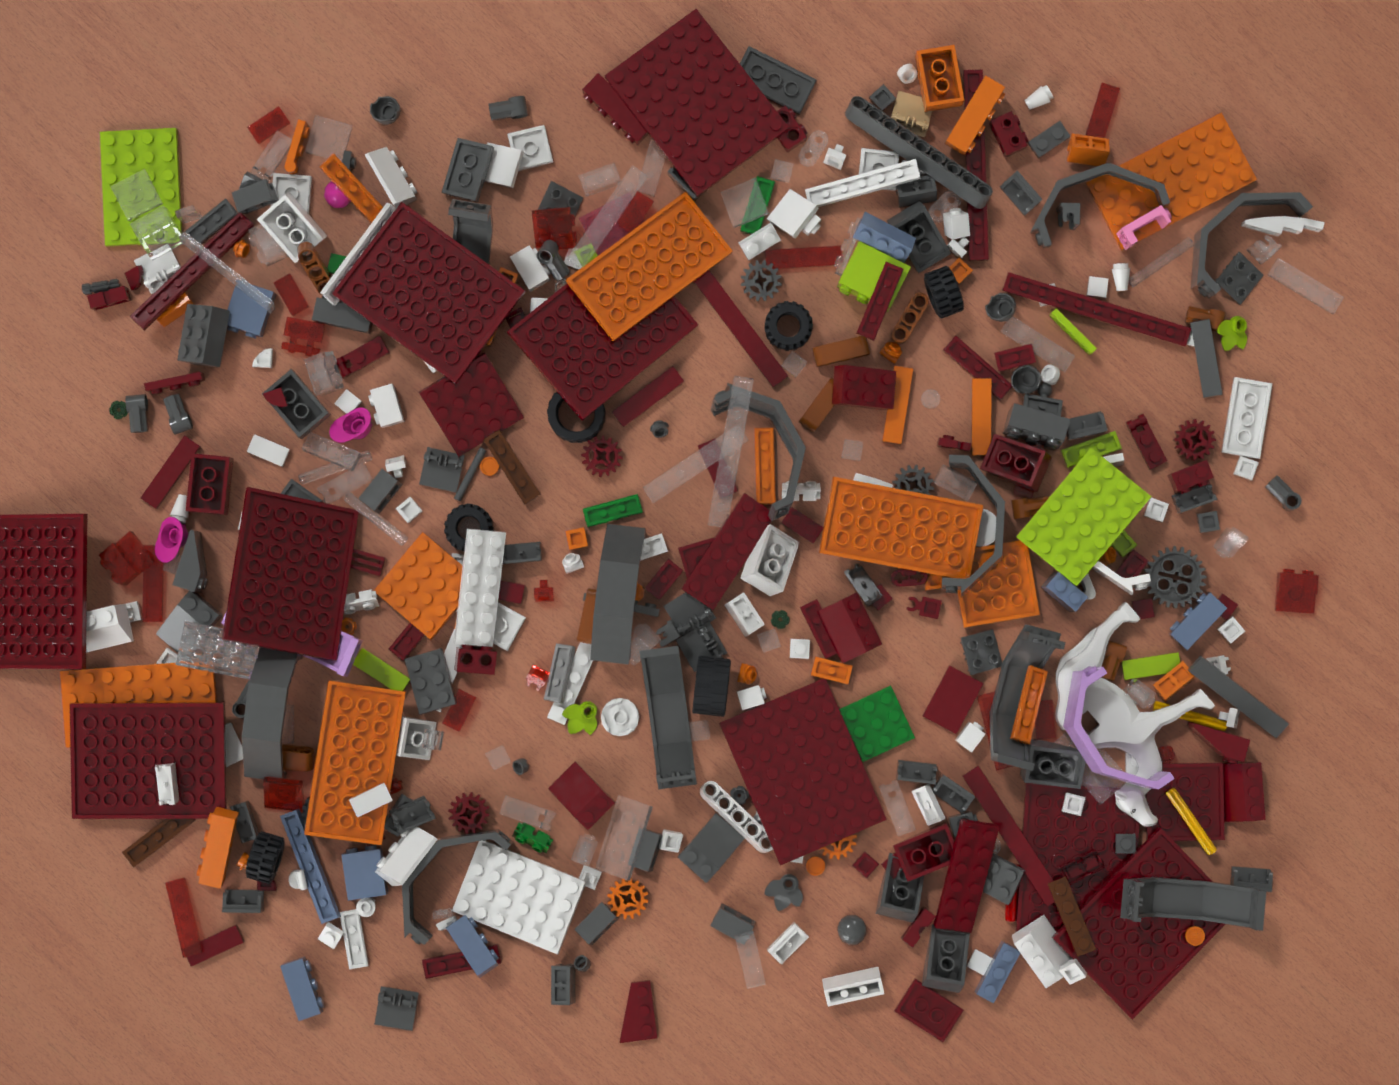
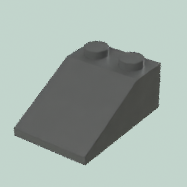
M920 201L887 220L888 224L916 238L908 258L918 273L951 254L929 212Z
M190 530L172 585L201 593L202 589L205 590L208 584L201 532Z
M189 590L168 616L156 635L186 659L223 615L197 592Z
M1031 739L1029 744V761L1035 763L1033 771L1021 768L1020 776L1024 783L1081 789L1086 761L1079 750L1049 741Z
M715 813L682 850L678 858L707 883L745 838L721 816Z
M889 853L875 914L913 923L919 911L924 875L907 882L901 868L896 878L893 879L890 876L892 859H898V857L892 856L893 853Z
M932 924L923 970L922 986L960 993L965 983L969 932L935 928L934 924Z

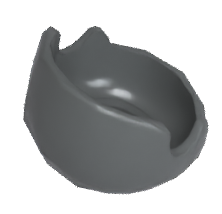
M390 96L378 97L370 105V114L376 122L382 125L392 124L400 116V105L396 99Z
M1006 293L991 296L990 302L985 306L986 313L992 320L999 322L1008 321L1016 311L1015 299Z
M1031 365L1020 366L1014 370L1011 377L1012 387L1018 393H1033L1039 388L1041 383L1040 372Z
M856 915L845 916L837 926L840 940L848 945H858L867 934L863 919Z

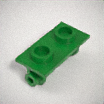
M519 822L512 835L515 840L521 844L526 843L532 846V849L536 852L547 853L553 841L550 838L551 836L540 830L535 836L533 835L534 827L525 822L523 824Z

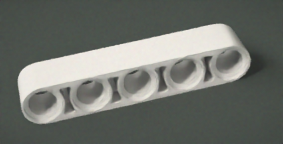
M708 781L701 786V797L760 853H768L773 850L771 843L768 849L763 848L761 845L762 839L769 841L765 829L714 781ZM706 786H711L714 789L713 795H708L705 792ZM720 799L727 801V809L720 807ZM735 812L741 814V822L734 820L733 814ZM748 826H753L755 828V835H750L748 833Z

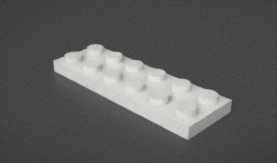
M467 529L454 635L455 644L493 647L506 539L505 532Z

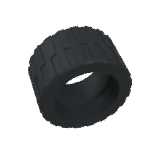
M558 392L553 394L552 399L548 403V422L561 439L570 443H583L598 435L606 419L604 404L595 410L594 420L587 429L575 432L566 429L561 424L559 408L564 399Z
M698 657L693 714L725 716L731 666L730 659Z

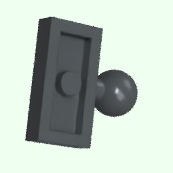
M1040 383L1037 389L1039 396L1024 395L1023 406L1061 416L1063 400L1048 398L1052 393V386L1050 384Z

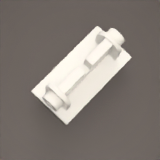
M789 481L782 483V499L786 497ZM815 481L797 483L793 501H799V494H803V501H816V499H820V483Z
M372 589L359 592V599H356L355 593L346 594L344 614H353L356 611L372 610L375 607H379L376 591H372Z

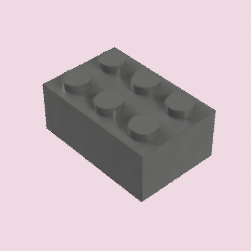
M187 304L177 361L194 365L220 367L230 311L214 306Z
M292 369L263 392L266 393L278 388L283 389L288 406L277 407L272 405V407L300 439L306 437L331 415Z
M1014 403L1008 412L1003 434L1013 440H1018L1019 438L1026 440L1025 442L1030 445L1040 444L1044 445L1045 449L1055 450L1059 449L1065 441L1070 419Z

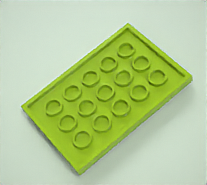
M177 128L100 132L105 246L183 243L181 235L182 218Z
M1090 448L1016 538L1077 587L1152 496L1094 449Z

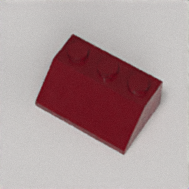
M857 592L817 611L842 663L882 645Z
M1261 762L1224 763V822L1266 820Z

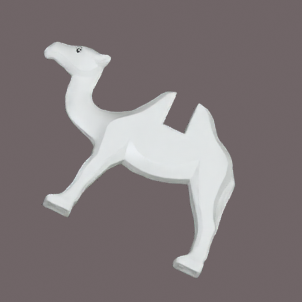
M1127 602L1121 604L1102 624L1092 629L1079 644L1060 658L1056 670L1058 702L1055 719L1061 730H1065L1063 725L1073 671H1082L1088 666L1101 667L1108 641L1113 632L1122 623H1136L1140 620V617ZM1099 678L1086 689L1082 715L1088 710L1099 723L1087 734L1096 749L1117 748L1125 751L1137 762L1138 771L1135 776L1148 779L1157 772L1162 771V761L1155 742V734L1162 726L1172 723L1196 707L1212 710L1215 705L1201 689H1197L1192 695L1187 696L1176 704L1152 712H1139L1134 702L1121 688L1106 679ZM1126 782L1115 792L1118 808L1145 827L1157 824L1158 818L1152 814L1145 798V794L1151 789Z

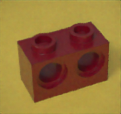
M785 105L777 112L780 116H785L788 119L786 124L789 126V130L779 136L778 140L788 153L806 141L807 131L802 124L799 125L795 120L797 116L791 108L788 109ZM790 132H796L799 138L797 140H791L789 139L788 134Z
M473 645L456 647L454 670L456 672L495 675L497 652L492 650V647L481 646V649H475ZM465 653L471 655L468 663H463L461 660ZM489 655V663L482 665L481 657Z

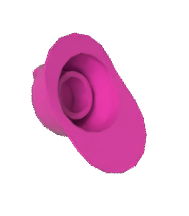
M361 407L341 416L330 426V437L338 443L365 438L373 426L370 412Z
M175 517L166 518L160 527L155 545V555L161 562L168 563L177 556L179 549L186 544L188 538L186 525L181 524Z

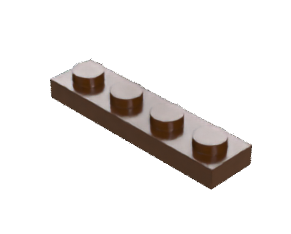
M500 430L483 440L524 504L541 495Z
M165 819L122 853L134 868L195 822L196 819Z
M1063 877L1048 883L1047 885L1077 957L1096 950L1067 878Z

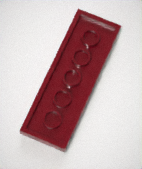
M743 493L683 584L681 590L711 610H714L753 551L767 525L771 523L768 516L770 510L746 493Z
M961 819L934 921L935 928L972 933L1000 828L998 824Z

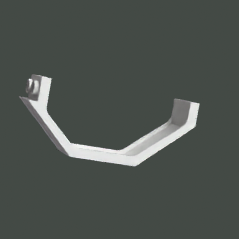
M1123 453L1103 457L1115 467L1124 464ZM1099 561L1092 568L1130 595H1133L1132 588H1135V591L1146 589L1147 585L1151 582L1150 574L1123 578Z

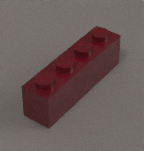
M599 73L582 89L585 94L583 98L589 104L594 103L598 107L596 110L604 118L608 116L612 120L610 123L618 131L621 129L626 133L624 137L631 144L635 142L639 145L648 135L647 131L616 91Z

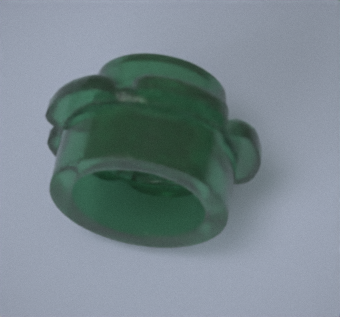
M114 401L109 408L110 415L114 416L115 419L126 417L128 414L126 403Z
M784 610L775 611L772 614L771 624L778 629L785 628L790 622L787 612Z

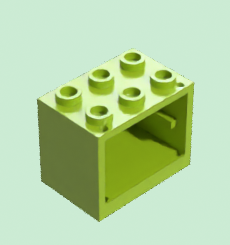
M859 241L837 287L840 288L839 292L847 296L852 294L857 297V301L866 305L871 299L885 262L901 267L904 270L886 311L888 312L911 266Z

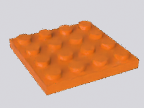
M422 532L374 591L432 640L458 609L463 565Z
M1020 540L1003 543L1002 560L963 597H961V590H957L963 628L1040 615L1029 548ZM995 545L975 548L971 575L993 555Z

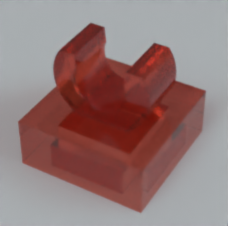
M540 580V588H534L535 602L554 601L553 587L548 588V580Z
M533 665L525 679L528 681L527 686L529 687L531 683L536 684V690L539 691L541 687H544L550 672Z

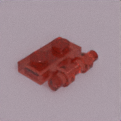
M287 317L283 335L291 338L290 343L282 342L281 349L288 350L290 353H305V356L310 357L312 355L319 356L321 349L314 348V342L322 343L325 324ZM297 339L307 340V346L297 344Z

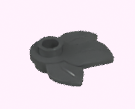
M786 874L780 880L771 881L764 893L766 896H774L775 906L778 911L787 908L790 903L799 907L803 900V894L798 888V879L792 874ZM787 880H791L793 882L791 887H787L785 885V882Z

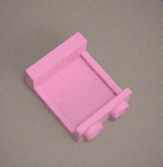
M1161 205L1124 226L1116 235L1125 250H1127L1138 241L1133 232L1154 220H1157L1163 229L1171 223V214L1167 208H1163Z

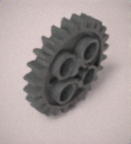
M1173 546L1172 552H1170L1169 548L1165 547L1164 554L1158 550L1159 557L1152 555L1151 557L1154 562L1148 561L1147 564L1151 567L1150 569H1144V571L1150 574L1151 582L1147 586L1151 589L1147 593L1155 594L1152 598L1153 600L1160 598L1159 605L1165 601L1167 608H1169L1171 603H1173L1174 608H1177L1178 603L1185 607V601L1192 604L1191 598L1198 599L1196 593H1203L1199 587L1206 586L1205 583L1201 582V579L1207 578V576L1201 575V572L1206 569L1199 567L1202 561H1195L1198 556L1197 554L1192 557L1190 556L1191 550L1184 553V547L1177 551L1176 546ZM1166 560L1171 561L1173 564L1170 571H1166L1163 568V563ZM1184 565L1191 567V573L1188 576L1182 573ZM1158 572L1175 574L1177 572V576L1191 579L1192 582L1188 583L1181 580L1173 582L1172 578L1160 576ZM1161 579H1166L1168 582V586L1164 590L1158 586V582ZM1181 583L1187 587L1186 592L1182 595L1177 591V587Z

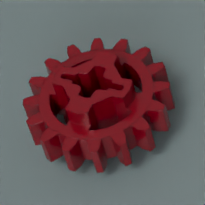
M1193 419L1192 424L1187 420L1185 421L1186 426L1182 424L1178 426L1181 431L1174 432L1178 435V438H1174L1173 441L1178 442V445L1174 448H1180L1179 455L1186 454V460L1192 456V461H1196L1197 456L1201 460L1204 459L1203 454L1210 455L1208 449H1214L1211 442L1216 441L1215 438H1211V435L1215 432H1209L1210 425L1203 426V420L1198 424L1197 420ZM1195 427L1192 433L1185 432L1188 428ZM1203 432L1205 433L1207 440L1204 439L1202 435ZM1196 435V436H1197V437H1196V440H1197L1198 442L1195 443V444H1192V443H1193V440L1190 439V438H1191V437H1194V436ZM1182 440L1185 441V443H1186V445H1187L1186 448L1184 447V445H1183V443H1182ZM1196 447L1204 448L1202 451L1194 453Z
M603 435L601 440H598L595 436V442L593 443L588 440L589 447L583 446L586 453L581 454L582 457L586 458V460L582 461V464H588L586 470L592 469L593 476L598 472L599 477H602L603 473L610 476L609 471L611 470L616 473L614 467H620L621 464L618 460L623 459L622 456L618 455L622 450L616 449L618 443L612 444L611 437L606 441ZM606 444L609 446H607L606 448H599L597 445ZM592 450L594 452V458L590 462L589 454ZM596 450H598L602 454L607 453L605 457L608 463H606L602 459L599 461L597 460L599 456ZM614 451L615 459L612 463L610 461V454ZM598 465H605L607 468L597 469L595 467H597Z
M465 792L462 793V798L456 796L457 802H451L450 804L453 806V809L448 810V812L453 814L449 817V820L454 819L455 821L452 826L458 825L459 832L465 829V834H468L470 829L473 833H476L477 827L482 830L483 826L481 824H487L488 821L485 817L490 816L489 813H486L490 806H484L486 799L481 801L480 794L473 797V792H470L469 796ZM470 800L477 802L480 806L472 805ZM462 802L463 808L460 812H457V808ZM467 808L471 811L478 810L471 815L472 818L469 815L461 816V814L467 811ZM482 813L480 821L476 824V816ZM459 819L467 821L468 825L462 824Z

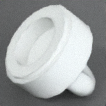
M905 64L897 71V76L905 84L913 82L918 75L917 69L912 64Z
M1051 364L1046 365L1041 371V380L1050 385H1055L1060 377L1059 368Z

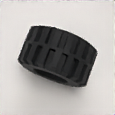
M948 266L924 274V283L935 313L941 319L963 311L964 302L956 278Z
M784 301V303L776 304L766 316L764 327L766 337L772 345H775L780 350L789 351L801 348L809 340L813 329L812 317L809 311L802 304L799 305L794 301ZM785 315L794 316L800 323V330L793 337H785L777 329L779 319Z
M462 504L452 509V512L447 515V520L444 523V533L451 545L458 550H465L466 539L461 537L458 532V524L463 518L474 517L480 524V530L494 531L491 517L480 506Z
M263 831L256 836L247 861V878L270 884L274 880L284 852L285 841L283 837Z

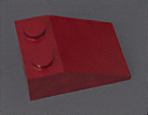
M994 434L980 469L1020 487L1038 492L1052 457L1044 450Z
M1187 723V726L1215 753L1223 756V761L1238 764V761H1245L1250 744L1249 739L1199 724Z
M576 761L548 788L587 830L616 802Z
M942 823L893 845L908 882L948 866L955 843L948 825Z

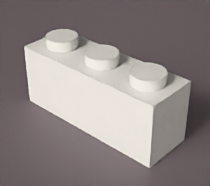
M879 967L822 979L828 1007L884 994Z

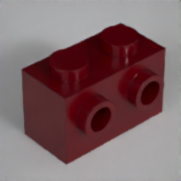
M1012 111L990 121V128L1004 158L1026 149L1029 141L1025 132H1021L1019 128L1020 121L1016 114L1013 115Z
M1207 460L1167 475L1174 493L1180 491L1181 494L1191 491V486L1196 484L1199 487L1209 484V479L1214 478Z

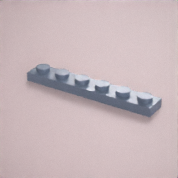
M300 809L281 815L280 818L300 870H304L308 890L321 924L341 917L311 837L304 835L305 825L302 822L304 819L301 817Z

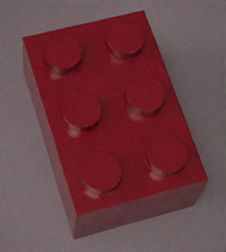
M851 365L835 366L832 404L877 410L894 409L897 371Z
M191 453L186 511L228 515L234 458Z

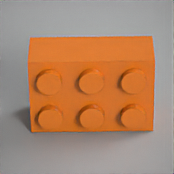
M955 45L916 51L915 62L924 112L962 106L965 100Z

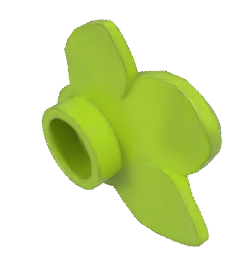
M1234 316L1230 320L1222 321L1218 326L1217 333L1222 335L1221 344L1225 351L1231 350L1235 345L1240 349L1245 348L1247 343V335L1245 333L1247 322L1244 318Z
M585 701L580 705L571 704L562 713V716L569 719L567 725L569 734H575L584 729L591 735L597 727V720L595 718L597 707L591 701ZM589 707L590 711L584 713L585 708Z

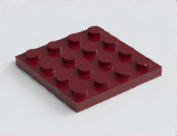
M485 352L476 357L457 384L444 376L419 391L420 396L458 457L483 443L485 438L496 431H503L524 418Z
M1162 763V772H1171L1174 779L1162 788L1151 789L1146 793L1147 804L1152 814L1158 818L1157 824L1146 827V840L1158 828H1162L1173 841H1198L1166 795V792L1171 788L1177 790L1210 840H1225L1223 763Z

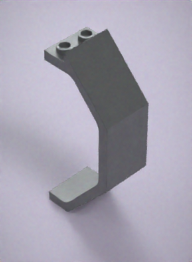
M1106 163L1057 180L1030 233L1038 232L1035 237L1038 245H1042L1043 249L1051 246L1052 243L1045 225V217L1059 192L1068 187L1103 175H1111L1152 190L1157 197L1159 206L1165 207L1170 204L1165 185L1112 163Z
M1300 192L1241 193L1194 235L1191 289L1197 285L1200 294L1208 298L1221 290V287L1205 270L1207 239L1209 232L1237 207L1284 204L1288 205L1298 217H1301L1313 206Z
M452 199L448 215L453 216V239L487 264H490L494 226L491 205Z
M727 383L726 389L718 392L713 399L711 406L712 414L716 416L733 407H741L769 418L793 459L786 497L773 503L768 516L772 522L788 514L790 511L806 447L780 401Z
M949 454V468L968 470L997 510L995 551L993 555L969 578L942 577V589H946V593H957V590H961V597H963L1002 560L1005 501L969 455Z
M607 524L600 559L590 660L629 665L633 614L639 566L646 535L645 528Z
M1025 624L1003 660L990 710L991 760L1033 771L1035 763L1029 761V744L1026 745L1012 740L1010 737L1028 666L1032 665L1043 669L1056 648L1064 650L1066 642L1059 641L1061 633Z
M672 646L639 651L649 710L658 790L696 785L679 647Z
M264 647L259 649L249 680L242 730L244 777L284 782L287 778V772H283V727L290 683L298 660L303 659V655Z
M499 829L440 838L402 885L404 938L411 933V938L420 945L422 943L425 945L433 936L414 918L413 883L443 847L491 839L507 850L513 841Z
M1161 877L1124 879L1120 918L1129 919L1133 922H1141V918L1193 919L1249 927L1254 930L1263 931L1266 891L1202 880Z

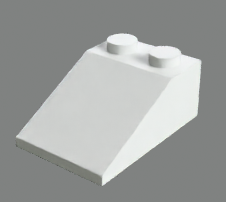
M767 525L745 563L741 579L769 596L783 592L800 542L773 525Z

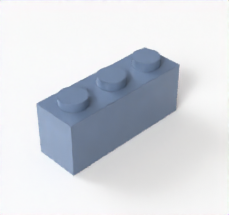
M864 212L853 235V238L903 263L912 251L916 240L915 237L867 212Z
M1208 592L1207 595L1203 593L1196 600L1198 604L1194 608L1189 607L1184 612L1183 616L1185 618L1181 622L1176 621L1170 627L1171 632L1169 635L1185 650H1188L1227 609L1211 592Z
M464 915L446 927L476 975L481 978L499 965L496 961L499 957L493 949H488L486 944L489 942L483 933L478 934L475 929L478 925L473 918H468Z
M1001 940L987 971L975 989L977 995L992 1003L995 1002L1020 955L1017 948Z
M304 956L282 964L280 967L298 1021L321 1014L324 1002L322 997H318L316 991L318 984L315 978L312 979L310 961L306 960Z

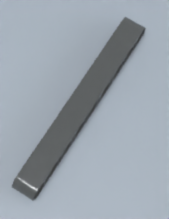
M855 96L851 99L845 111V116L848 120L907 161L916 159L920 170L972 206L979 209L986 206L993 193L992 188L987 183L864 98Z

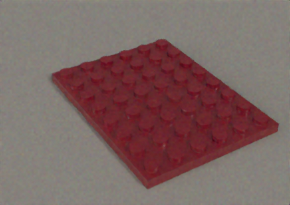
M697 9L686 15L605 75V79L697 197L789 130V126Z
M401 202L332 294L457 384L524 295L525 290Z
M565 284L509 329L507 333L583 421L693 331L699 324L674 296L615 341H612L571 287Z
M247 487L222 640L336 661L359 510Z
M88 514L0 515V669H86Z
M826 679L818 680L719 723L780 866L887 820Z
M225 702L70 703L72 819H208L210 812L213 813L216 807L227 809ZM175 763L179 802L175 805L163 804L160 806L155 765Z
M1025 783L1022 832L1053 880L1056 881L1066 877L1061 866L1073 860L1081 861V856L1094 849L1097 850L1106 867L1072 885L1069 884L1080 909L1134 854L1115 853V834H1136L1137 851L1140 823L1124 813L1116 805L1115 792L1120 788L1081 785V789ZM1066 792L1086 797L1081 816L1061 811ZM1064 868L1065 871L1067 872V874H1068L1070 880H1071V877H1070V875H1069L1067 869ZM1024 873L1018 886L1015 933L1042 915L1046 916L1057 932L1064 923L1055 902L1047 907L1026 873Z
M1158 828L1079 909L1096 950L1077 957L1064 925L1052 936V939L1073 960H1078L1088 976L1132 1020L1225 925L1204 920L1144 917L1141 918V922L1120 918L1124 879L1161 877L1213 882L1162 828ZM1192 926L1202 928L1205 933L1203 943L1198 946L1189 944L1185 938L1187 929Z

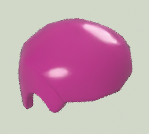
M332 181L325 187L324 198L333 208H344L351 202Z

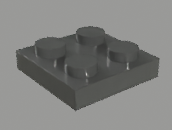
M993 853L983 892L1010 905L1026 870Z

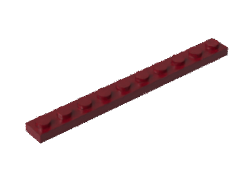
M983 69L963 70L964 110L983 80ZM984 129L981 136L976 135L973 140L976 144L971 153L967 151L965 154L966 170L986 183ZM967 202L970 236H968L969 261H988L987 204L984 208L979 209Z
M1010 272L1007 273L1002 291L1184 347H1186L1191 328Z

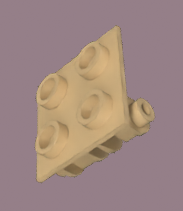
M898 91L891 118L917 136L925 138L932 111L924 112L922 97Z

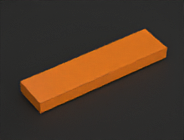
M331 154L319 166L320 169L366 219L372 223L383 206L335 154Z
M894 366L893 371H897L894 409L887 410L882 442L901 445L913 369Z
M972 378L971 455H986L991 443L992 378Z
M754 428L756 501L762 505H769L776 502L774 428Z
M1032 665L1028 666L1010 739L1026 745L1030 744L1048 671Z

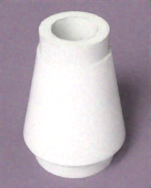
M1045 85L1044 87L1040 86L1024 101L1029 110L1050 103V100L1054 97L1048 86Z
M1128 263L1113 264V269L1111 270L1116 291L1128 290L1130 276Z
M179 494L170 516L177 518L181 524H186V521L189 520V512L186 511L187 496Z

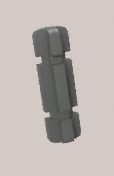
M112 279L109 282L105 280L93 282L92 284H82V292L87 295L92 294V292L109 291L110 289L120 287V282L118 279Z

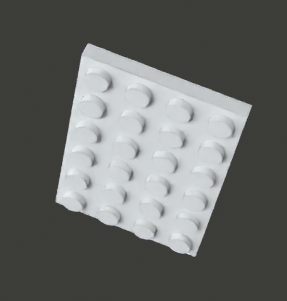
M482 840L478 842L452 911L463 916L466 915L468 918L472 917L477 922L559 954L586 881Z

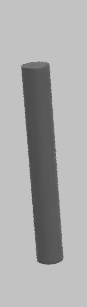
M479 448L454 499L461 502L487 450Z

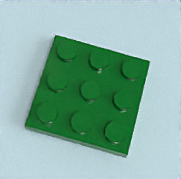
M891 685L839 709L862 762L915 738Z

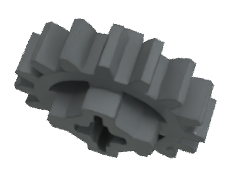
M756 260L755 266L749 263L750 269L743 270L746 276H741L745 280L741 286H746L744 293L750 292V299L756 296V301H759L760 297L767 301V296L774 298L772 293L779 292L776 287L782 286V283L778 282V279L782 278V276L776 275L779 269L773 270V263L767 266L766 260L762 264ZM762 268L768 269L773 275L767 276L763 273ZM755 270L756 275L753 279L749 280L751 272ZM760 275H762V278H766V282L763 283V289L759 283H756ZM774 282L771 290L767 292L768 284ZM756 286L759 288L760 294L754 292L750 287Z
M907 465L906 471L901 468L900 472L902 474H895L898 480L892 481L896 485V489H901L900 483H902L907 491L931 495L928 491L934 490V487L930 486V483L934 482V480L928 479L931 473L925 474L924 467L918 470V465H915L914 469ZM908 473H916L912 478L905 476ZM922 477L925 480L926 488L921 484ZM916 481L918 489L910 490L908 482Z

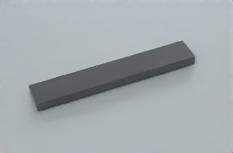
M1200 655L1188 669L1191 674L1275 738L1289 725L1285 719Z

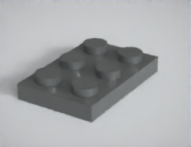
M457 138L442 193L479 202L494 147Z
M442 648L405 659L419 715L457 704Z

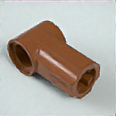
M1189 306L1185 323L1190 324L1193 321L1210 319L1212 331H1217L1218 326L1225 319L1226 312Z
M1049 496L1011 500L1014 519L1035 515Z
M1108 641L1101 666L1104 667L1107 674L1102 676V678L1111 681L1115 680L1120 662L1125 657L1127 646Z

